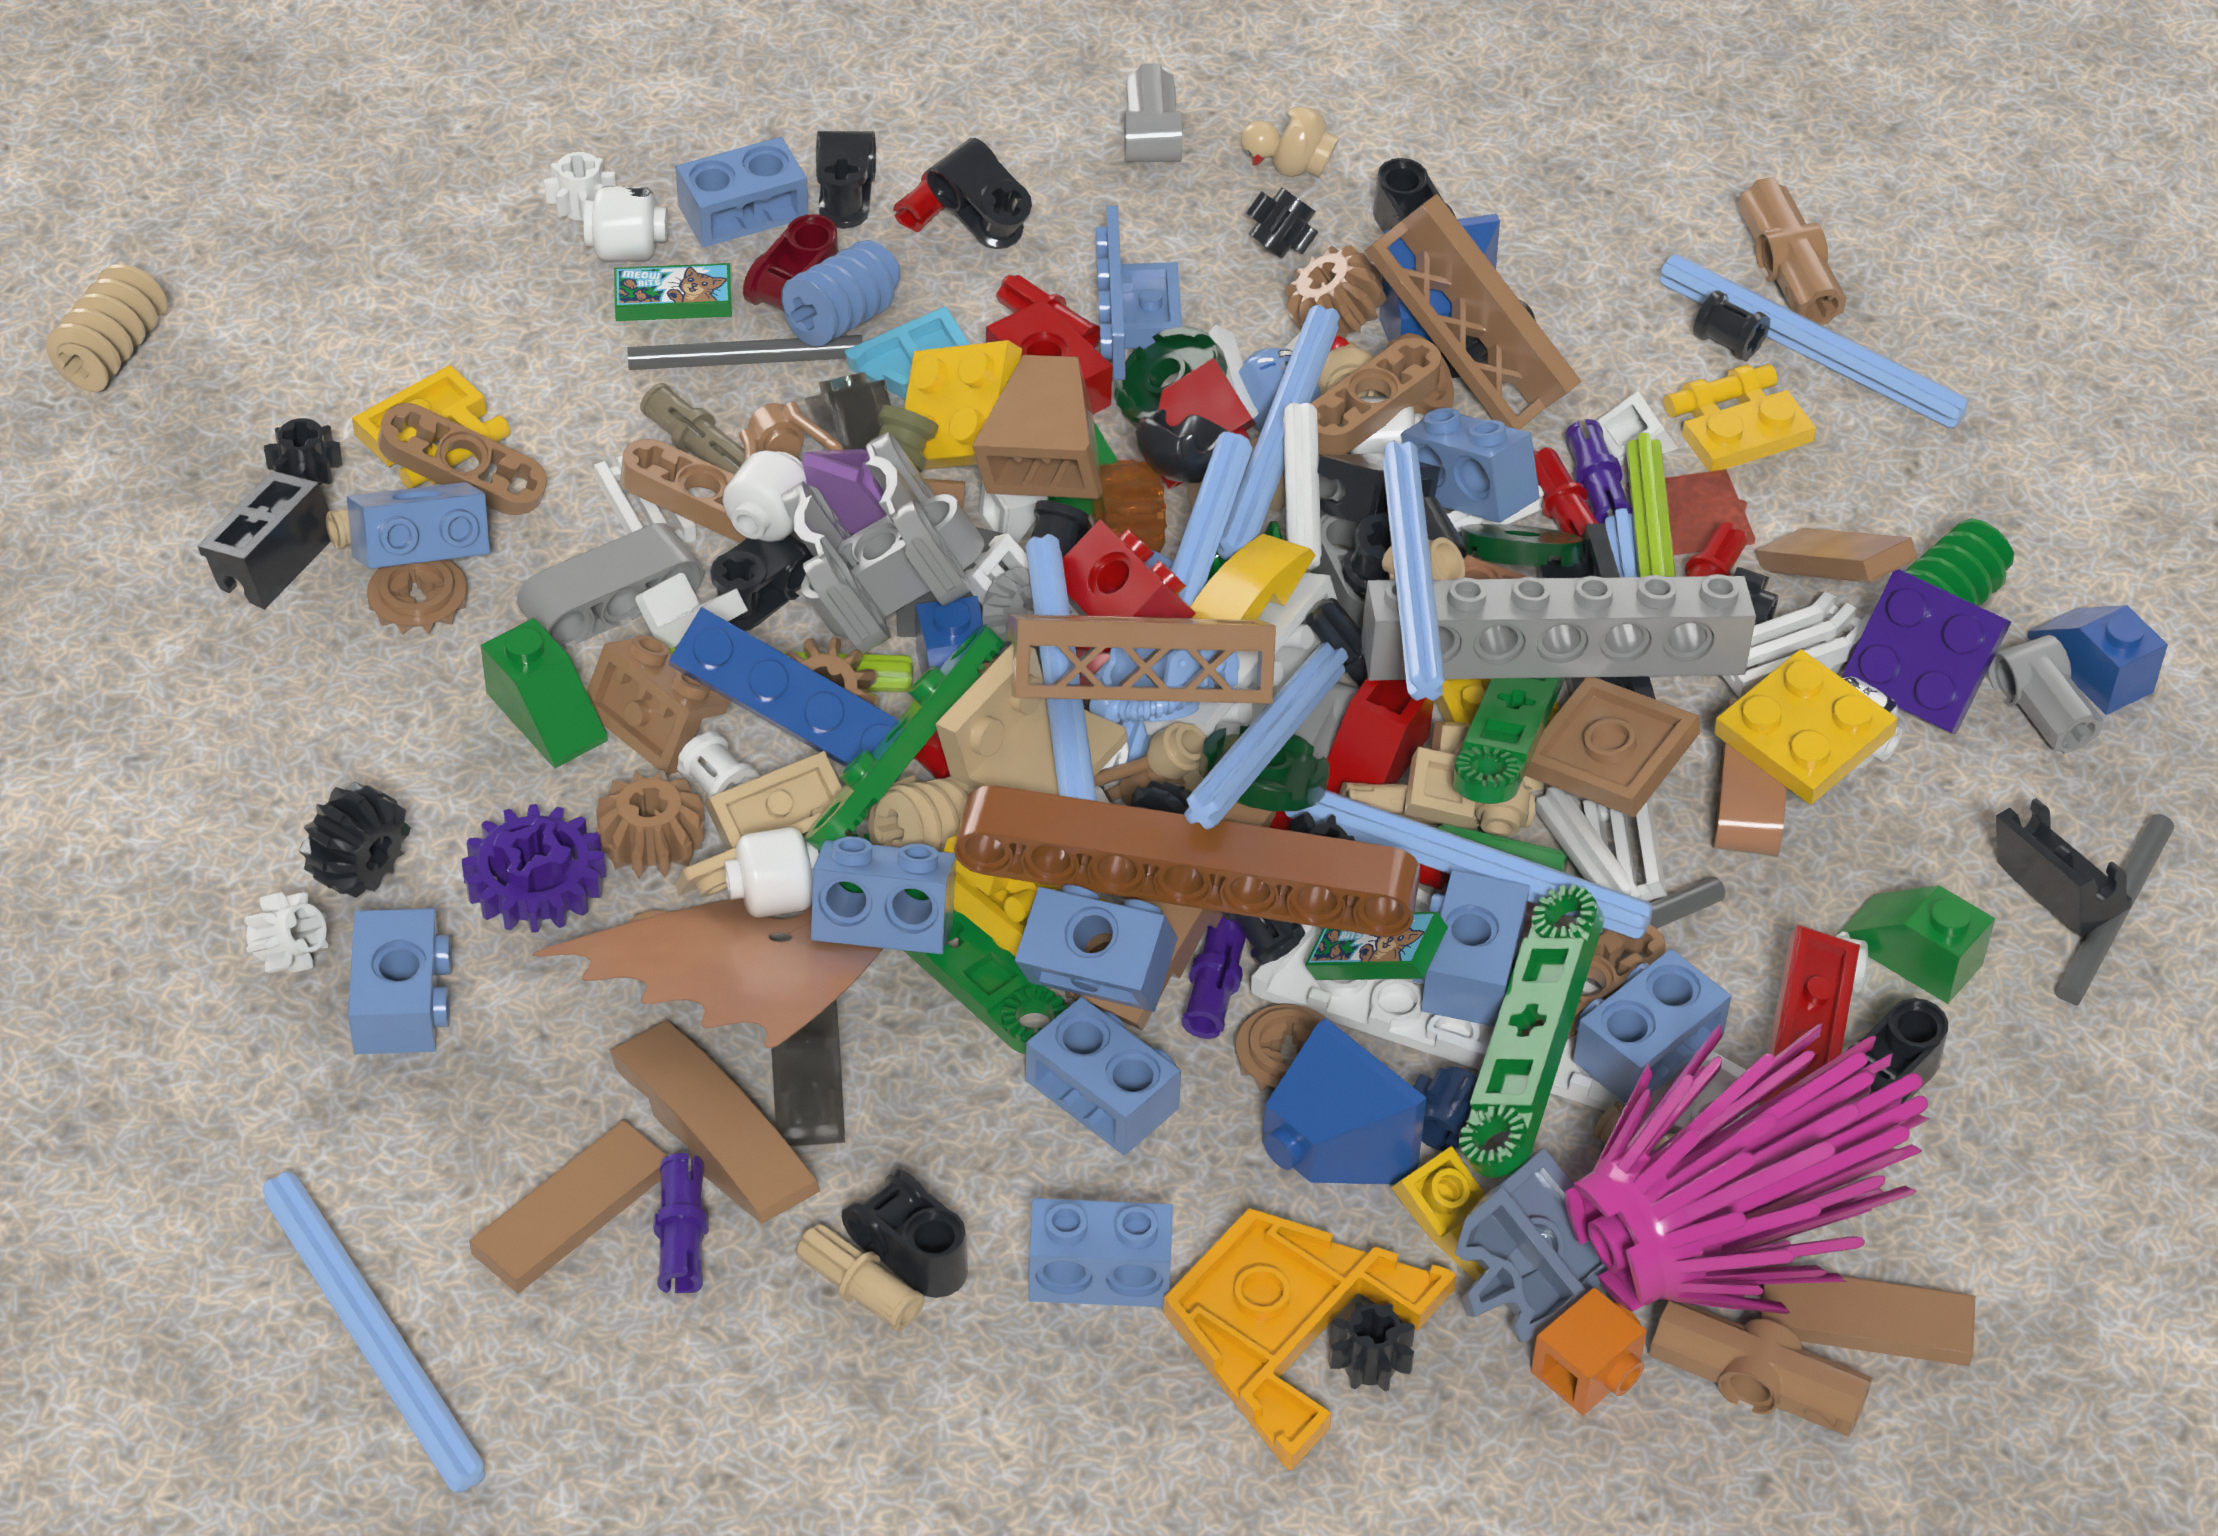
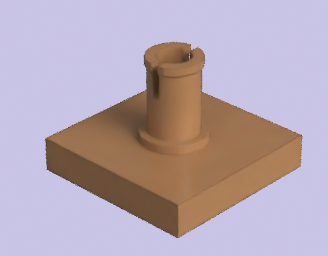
M1586 677L1544 729L1525 776L1635 817L1700 734L1699 716L1604 680Z

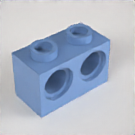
M782 136L675 166L678 207L702 248L786 225L797 217L808 214L807 177Z
M1440 408L1430 411L1424 416V420L1401 432L1402 443L1410 441L1417 447L1419 462L1440 467L1435 498L1438 499L1442 507L1501 523L1540 499L1532 435L1529 432L1507 427L1498 420L1484 421L1462 415L1453 408Z
M843 837L835 841L825 840L813 868L811 940L943 954L953 926L955 853L938 852L934 847L925 844H909L901 848L872 845L868 840L859 837ZM838 882L854 883L863 890V893L849 892L841 887ZM911 888L920 890L924 892L929 897V899H914L910 897L904 891V889Z
M1670 949L1651 965L1642 963L1637 966L1626 978L1623 986L1605 1001L1601 998L1596 999L1584 1009L1576 1023L1578 1035L1573 1062L1626 1104L1648 1063L1653 1076L1646 1089H1649L1652 1095L1691 1061L1718 1025H1721L1723 1037L1732 995L1673 949Z
M1082 996L1026 1042L1025 1081L1124 1156L1179 1109L1181 1070L1177 1068L1172 1058L1161 1049L1149 1047L1130 1033L1117 1016L1108 1011L1102 1012Z
M1033 1198L1029 1252V1302L1163 1307L1164 1297L1169 1292L1173 1204Z

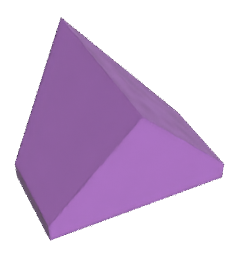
M867 450L805 452L802 465L807 484L815 486L820 490L850 533L855 534L887 515L879 504L884 490L865 464L870 461Z

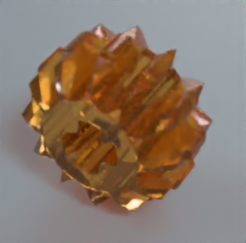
M1134 459L1116 460L1115 464L1101 465L1100 472L1103 492L1099 499H1091L1093 504L1091 517L1094 525L1101 519L1119 536L1129 528L1149 548L1160 553L1166 543L1165 529L1167 528L1165 514L1167 506L1164 502V486L1160 483V475L1147 462H1135Z

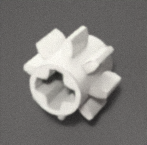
M573 152L563 156L558 161V164L552 163L550 165L551 178L544 180L546 203L557 205V216L560 218L567 216L574 220L583 221L585 201L594 200L598 189L603 186H616L615 172H604L603 159H597L592 154L585 152Z
M278 892L260 897V906L263 913L247 916L244 919V922L248 925L246 931L247 952L253 953L258 959L265 961V972L267 973L286 969L295 973L313 968V960L310 953L326 949L329 945L325 940L327 933L326 914L321 913L315 906L308 904V893L305 892L289 896Z

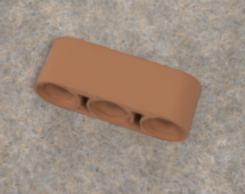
M1729 697L1726 709L1739 699ZM1724 742L1721 747L1718 783L1721 785L1717 795L1715 832L1717 833L1713 848L1778 857L1783 834L1787 787Z

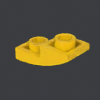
M1261 534L1238 550L1208 581L1190 606L1196 612L1191 619L1258 620L1269 601L1285 606L1315 558V553L1310 548Z
M1451 1146L1391 1188L1424 1232L1476 1281L1484 1269L1476 1261H1464L1455 1252L1465 1218L1485 1193Z

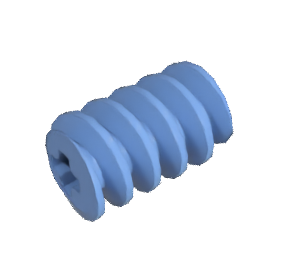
M871 240L856 242L851 247L841 250L835 256H831L820 264H816L807 271L801 272L792 279L787 280L782 288L781 303L785 319L792 332L806 344L824 346L832 339L838 338L848 330L856 328L862 322L870 320L876 314H881L891 306L894 299V289L897 288L900 280L899 264L893 254L883 245Z

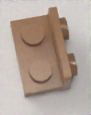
M641 635L633 639L605 643L587 690V694L602 725L659 771L663 769L666 775L678 772V756L684 746L696 737L702 719L726 714L730 701L669 666V659L672 656L669 653V648L656 638Z

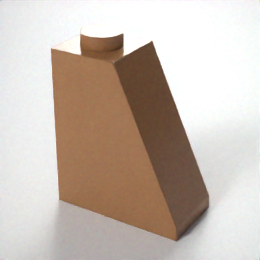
M1022 355L972 445L986 493L1099 499L1103 492L1092 407L1078 357Z

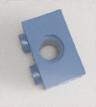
M467 482L347 496L352 557L369 569L490 554L485 493Z
M1457 870L1451 871L1446 894L1434 893L1429 912L1439 913L1447 924L1448 929L1424 979H1413L1414 983L1424 984L1421 1012L1495 1027L1517 959L1525 924L1530 885Z
M1063 885L1061 892L1038 887L1015 963L1032 984L1155 1012L1178 937L1165 915H1163V911L1148 902L1127 899L1122 906L1100 901V896L1096 893L1075 885ZM1102 933L1113 934L1110 944L1104 950L1098 953H1085L1088 942L1094 936Z
M435 908L354 911L348 1019L354 1055L436 1052L437 1027H449L448 987H439V975H451L452 948L450 935L438 934Z

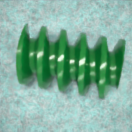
M1971 518L1960 521L1935 546L1929 548L1904 572L1977 606H1981L1991 597V593H1996L2005 584L2006 571L2013 564L2014 551L2008 540L1998 529L1985 521Z

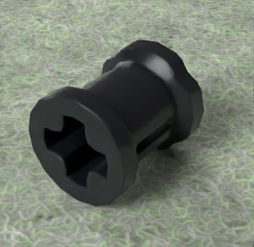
M1716 290L1710 294L1700 308L1693 326V334L1700 340L1711 338L1735 350V356L1747 362L1760 349L1768 334L1771 319L1760 311L1753 314L1729 302V297L1726 293Z
M1222 912L1226 920L1236 921L1253 946L1250 954L1256 964L1259 965L1276 961L1288 954L1300 943L1306 933L1301 924L1263 918L1267 924L1266 927L1258 917Z

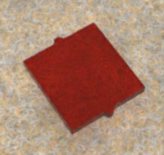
M1727 469L1665 477L1674 555L1701 552L1712 532L1719 528L1723 522H1732L1737 529L1745 531L1747 535L1746 545L1755 544L1756 538L1745 514L1747 502L1738 498ZM1626 483L1625 489L1631 501L1630 485Z

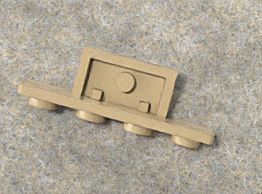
M825 751L710 796L705 806L726 851L684 868L674 884L679 896L697 889L701 897H707L726 889L724 861L736 859L737 842L746 834L793 827L798 829L805 838L810 828L842 790ZM915 775L894 782L891 787L915 783L918 780ZM872 807L868 809V815L864 818V820L869 818L870 810ZM848 830L844 832L848 837L852 834Z

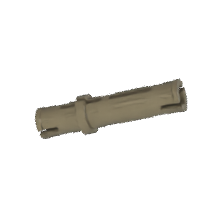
M656 384L643 396L640 404L641 412L672 436L673 445L679 450L686 453L692 452L699 459L734 475L738 468L723 456L729 458L738 467H741L745 462V449L715 426L714 417L703 408H693L675 394L667 384ZM688 426H690L694 431H696L702 438H700L692 430H690Z

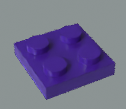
M1900 569L1892 572L1841 678L1856 677L1890 696L1897 703L1898 708L1950 733L1956 734L2008 631L2011 621Z

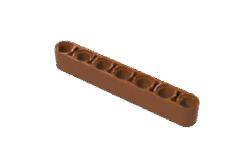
M982 786L968 794L954 847L955 857L960 864L968 870L982 875L1059 887L1075 885L1092 892L1383 937L1396 936L1410 928L1414 918L1420 878V865L1415 857L1407 851L1395 847L1222 820L1214 828L1206 830L1199 822L1190 824L1183 814L1002 786Z

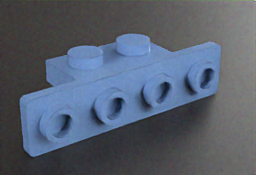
M1118 205L1106 206L1107 226L1096 227L1101 355L1106 360L1113 359V380H1125V349L1138 348L1140 346L1145 350L1149 345L1156 342L1152 336L1166 329L1181 327L1182 318L1178 262L1121 264Z

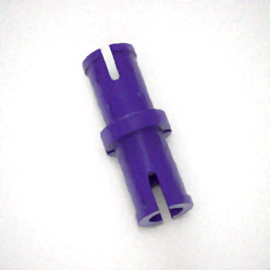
M1584 419L1590 438H1584L1580 423L1577 421L1565 432V440L1568 447H1570L1577 466L1574 471L1575 481L1581 483L1587 490L1588 500L1597 521L1605 523V519L1609 517L1608 510L1612 509L1613 514L1616 515V509L1626 508L1628 513H1632V508L1629 502H1627L1620 483L1623 477L1622 468L1618 458L1609 453L1600 423L1596 420Z
M1224 915L1216 928L1207 926V934L1202 952L1194 958L1189 971V979L1193 986L1186 1012L1182 1016V1026L1191 1035L1204 1039L1216 1038L1220 1035V1032H1223L1230 997L1238 991L1243 978V971L1239 963L1247 937L1235 920H1226Z
M688 1153L668 1155L661 1160L659 1166L661 1174V1206L658 1214L655 1213L653 1216L654 1234L660 1239L657 1284L658 1288L665 1293L671 1290V1278H675V1293H696L703 1286L702 1239L704 1234L707 1235L709 1232L708 1213L702 1209L704 1162L698 1156H694L691 1159V1171H688Z

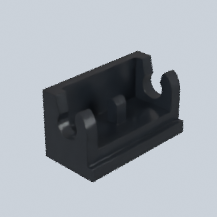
M1385 453L1320 456L1317 473L1329 480H1340L1346 488V495L1342 502L1338 503L1334 499L1320 500V509L1330 516L1357 522L1356 529L1362 519L1369 515L1387 512L1388 506L1383 469ZM1419 462L1423 498L1435 497L1440 467Z
M271 471L197 546L200 555L206 557L214 579L221 590L230 594L237 587L235 580L237 579L243 586L244 595L249 603L265 610L331 542L326 525V513L329 512V508L319 483Z
M2037 798L2032 800L2030 806L2032 817L2024 828L2022 827L2019 815L2011 808L1996 815L1997 863L2015 882L2080 937L2132 908V898L2127 895V876L2125 871L2114 862H2109L2106 875L2051 829L2050 810Z

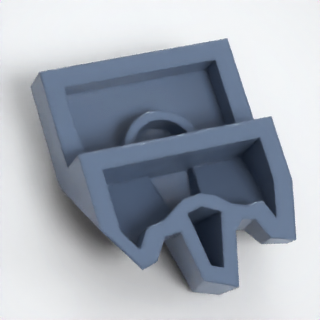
M1545 1148L1533 1153L1524 1164L1506 1176L1480 1199L1465 1218L1455 1252L1464 1261H1476L1484 1269L1482 1274L1460 1299L1466 1316L1477 1317L1502 1304L1508 1303L1514 1314L1510 1328L1518 1342H1524L1537 1336L1592 1288H1597L1601 1284L1597 1276L1608 1271L1597 1255L1591 1240L1579 1246L1569 1221L1565 1203V1191L1574 1187V1185Z

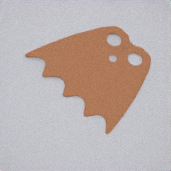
M743 898L722 900L627 923L538 950L533 953V956L578 955L586 957L591 962L582 976L584 981L612 978L640 980L647 987L641 998V1003L655 1004L675 1000L696 1002L705 1009L701 1021L702 1027L712 1028L746 1022L758 1024L766 1030L765 1046L767 1048H774L808 1024L842 995L866 970L883 948L811 940L812 904L802 914L793 918H754L747 912ZM775 933H787L792 938L785 942H776L770 940L769 936Z

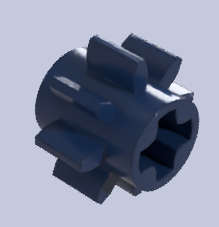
M1458 1067L1439 1068L1434 1079L1420 1074L1413 1087L1427 1097L1421 1140L1427 1146L1440 1151H1445L1451 1146L1454 1150L1460 1148L1459 1138L1463 1137L1460 1132L1463 1127L1466 1128V1121L1469 1119L1472 1109L1470 1101L1478 1079L1473 1073Z

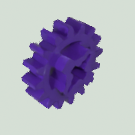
M530 804L527 816L520 818L510 808L503 811L504 824L498 826L485 820L481 824L483 839L469 838L467 840L468 857L462 858L464 884L467 887L468 900L470 904H481L482 917L486 920L494 918L500 913L503 914L504 929L512 930L519 920L528 921L531 932L536 933L539 932L541 922L545 919H551L558 928L564 927L565 912L571 910L576 914L584 916L588 912L586 897L600 898L602 894L601 879L606 877L604 852H601L600 836L598 832L587 833L586 819L582 816L571 820L569 823L565 822L564 808L557 806L550 813L549 817L540 816L537 804Z

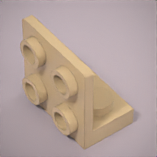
M1012 643L936 723L951 778L974 788L1002 786L1059 795L1046 698H1015L1012 696L1014 643ZM1030 647L1029 683H1044L1036 649ZM1084 710L1093 776L1095 777L1128 741V736L1124 726Z

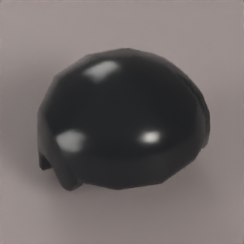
M1160 409L1151 417L1144 416L1140 419L1135 436L1136 444L1142 456L1156 473L1172 481L1199 483L1203 481L1218 436L1223 432L1229 431L1195 414L1188 415L1178 425L1171 426L1166 422V410Z

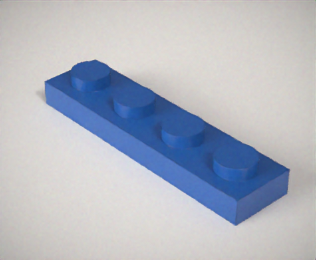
M702 606L669 659V666L818 752L825 751L827 757L844 767H847L863 750L867 749L872 753L898 721L895 717Z

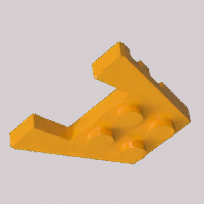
M1248 1208L1165 1295L1163 1314L1281 1464L1292 1471L1330 1429L1332 1413L1280 1379V1377L1357 1294L1363 1295L1375 1304L1383 1306L1388 1303L1392 1304L1393 1312L1404 1323H1413L1415 1330L1419 1331L1455 1291L1457 1274L1449 1269L1433 1264L1429 1272L1398 1262L1399 1254L1375 1246L1367 1253L1334 1243L1332 1233Z

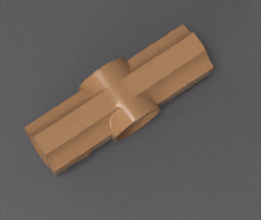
M1774 177L1756 180L1752 187L1741 193L1738 208L1756 241L1757 264L1759 268H1766L1769 276L1764 277L1767 282H1778L1792 311L1820 325L1829 324L1834 317L1844 312L1846 296L1828 265V247L1822 228L1815 222L1806 224L1787 187L1778 184Z
M1675 1301L1667 1303L1651 1342L1649 1356L1717 1383L1723 1397L1735 1405L1738 1404L1739 1400L1753 1405L1752 1412L1757 1414H1769L1774 1412L1776 1408H1779L1848 1437L1853 1432L1862 1413L1873 1377L1803 1350L1802 1343L1797 1335L1778 1322L1767 1319H1754L1743 1326L1689 1303Z

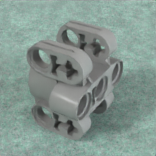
M889 431L866 444L870 461L865 463L884 490L879 504L887 515L854 535H851L817 487L808 485L803 481L781 494L784 506L794 523V531L814 556L803 563L806 576L801 584V592L833 634L838 636L847 635L854 646L863 653L891 638L884 617L927 592L931 591L944 607L971 592L972 587L964 569L979 557L984 547V538L954 496L948 494L935 496L901 445Z

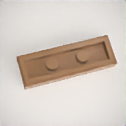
M1811 528L1799 529L1756 550L1760 566L1765 571L1771 573L1871 583L1914 562L1913 559L1917 558L1912 537Z
M625 1120L621 1121L469 1240L471 1254L519 1294L661 1181L659 1166L661 1160L667 1155Z
M1844 1276L1842 1277L1847 1282L1762 1284L1764 1292L1761 1295V1299L1782 1302L1790 1313L1780 1314L1760 1311V1319L1775 1321L1789 1328L1797 1335L1800 1342L1964 1366L1970 1365L1974 1344L1975 1295Z

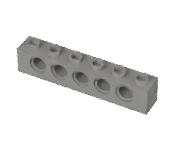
M1716 574L1700 577L1651 575L1647 577L1619 578L1587 576L1583 578L1523 577L1519 579L1458 578L1456 580H1433L1445 679L1746 674L1756 614L1744 576ZM1395 579L1367 582L1361 642L1369 680H1406Z

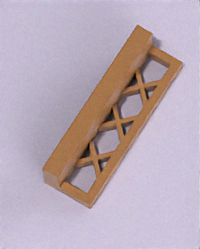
M1438 194L1426 201L1364 250L1494 420L1503 422L1507 427L1520 430L1546 407L1568 394L1582 382ZM1401 237L1416 256V271L1402 268L1387 247ZM1430 289L1443 291L1452 303V318L1438 315L1431 306ZM1466 335L1479 338L1488 350V364L1475 362L1466 351ZM1502 382L1514 384L1529 403L1518 415L1513 412L1502 398Z
M1008 614L1007 640L1014 643L1012 696L1015 698L1273 704L1276 626L1263 620ZM1030 646H1056L1073 664L1053 684L1029 683ZM1068 647L1091 648L1081 658H1078ZM1106 647L1121 648L1137 665L1118 685H1103L1086 667ZM1132 648L1155 650L1143 660ZM1170 649H1185L1201 667L1182 687L1167 686L1151 669ZM1197 650L1220 651L1207 662ZM1234 651H1258L1256 689L1231 688L1215 669ZM1081 673L1092 685L1068 683ZM1144 674L1155 685L1132 686ZM1209 676L1220 688L1197 686Z

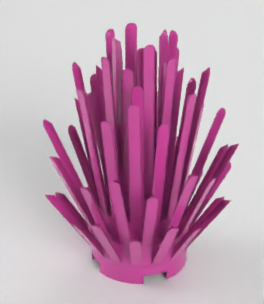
M1818 1024L1776 1057L1769 1053L1760 1057L1693 1121L1658 1148L1652 1150L1721 1070L1722 1058L1720 1056L1713 1058L1706 1067L1702 1066L1700 1068L1722 1038L1721 1025H1718L1691 1061L1684 1066L1644 1120L1642 1118L1652 1102L1650 1090L1646 1088L1653 1074L1647 1063L1592 1173L1582 1177L1573 1183L1574 1187L1565 1191L1566 1209L1578 1244L1580 1246L1591 1240L1597 1255L1608 1269V1271L1598 1275L1597 1278L1609 1294L1629 1311L1633 1312L1661 1299L1734 1310L1747 1309L1788 1314L1790 1311L1782 1302L1744 1297V1295H1761L1764 1291L1759 1284L1847 1281L1839 1273H1827L1818 1265L1748 1267L1791 1263L1795 1257L1860 1248L1865 1244V1240L1858 1236L1791 1244L1790 1241L1771 1242L1870 1212L1872 1208L1909 1197L1917 1192V1190L1907 1186H1901L1884 1192L1880 1189L1885 1183V1177L1882 1175L1872 1176L1839 1189H1833L1922 1152V1149L1913 1144L1900 1149L1893 1148L1908 1140L1910 1136L1909 1130L1930 1119L1919 1115L1928 1107V1101L1924 1096H1916L1901 1104L1902 1097L1918 1090L1922 1086V1077L1917 1073H1910L1870 1094V1085L1874 1082L1875 1073L1889 1067L1892 1054L1859 1070L1868 1062L1865 1053L1874 1046L1876 1036H1871L1726 1127L1808 1067L1815 1054L1813 1051H1805L1784 1067L1782 1066L1820 1037L1822 1024Z

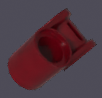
M818 214L803 215L790 222L787 229L770 248L755 259L750 266L743 285L744 299L753 305H759L763 302L784 311L781 303V293L786 281L839 253L837 227L834 222L826 216Z

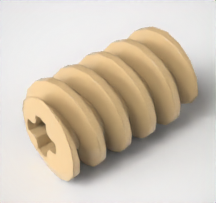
M125 264L108 266L98 275L97 281L86 289L85 295L75 302L72 311L62 318L60 325L49 333L46 349L53 367L63 379L79 388L94 393L102 391L107 386L109 378L118 373L121 363L128 360L132 355L133 349L144 341L145 334L156 326L157 316L165 315L168 307L166 295L160 285L148 273Z
M951 777L890 787L880 801L873 805L870 810L868 831L871 844L900 848L909 844H925L934 847L938 852H943L947 839L958 834L968 794L976 788Z

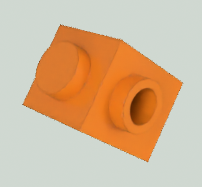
M1594 1287L1537 1335L1531 1373L1584 1416L1610 1392H1613L1616 1396H1621L1637 1382L1645 1366L1641 1359L1647 1330L1641 1326L1638 1318L1632 1311L1625 1309L1619 1303H1613Z

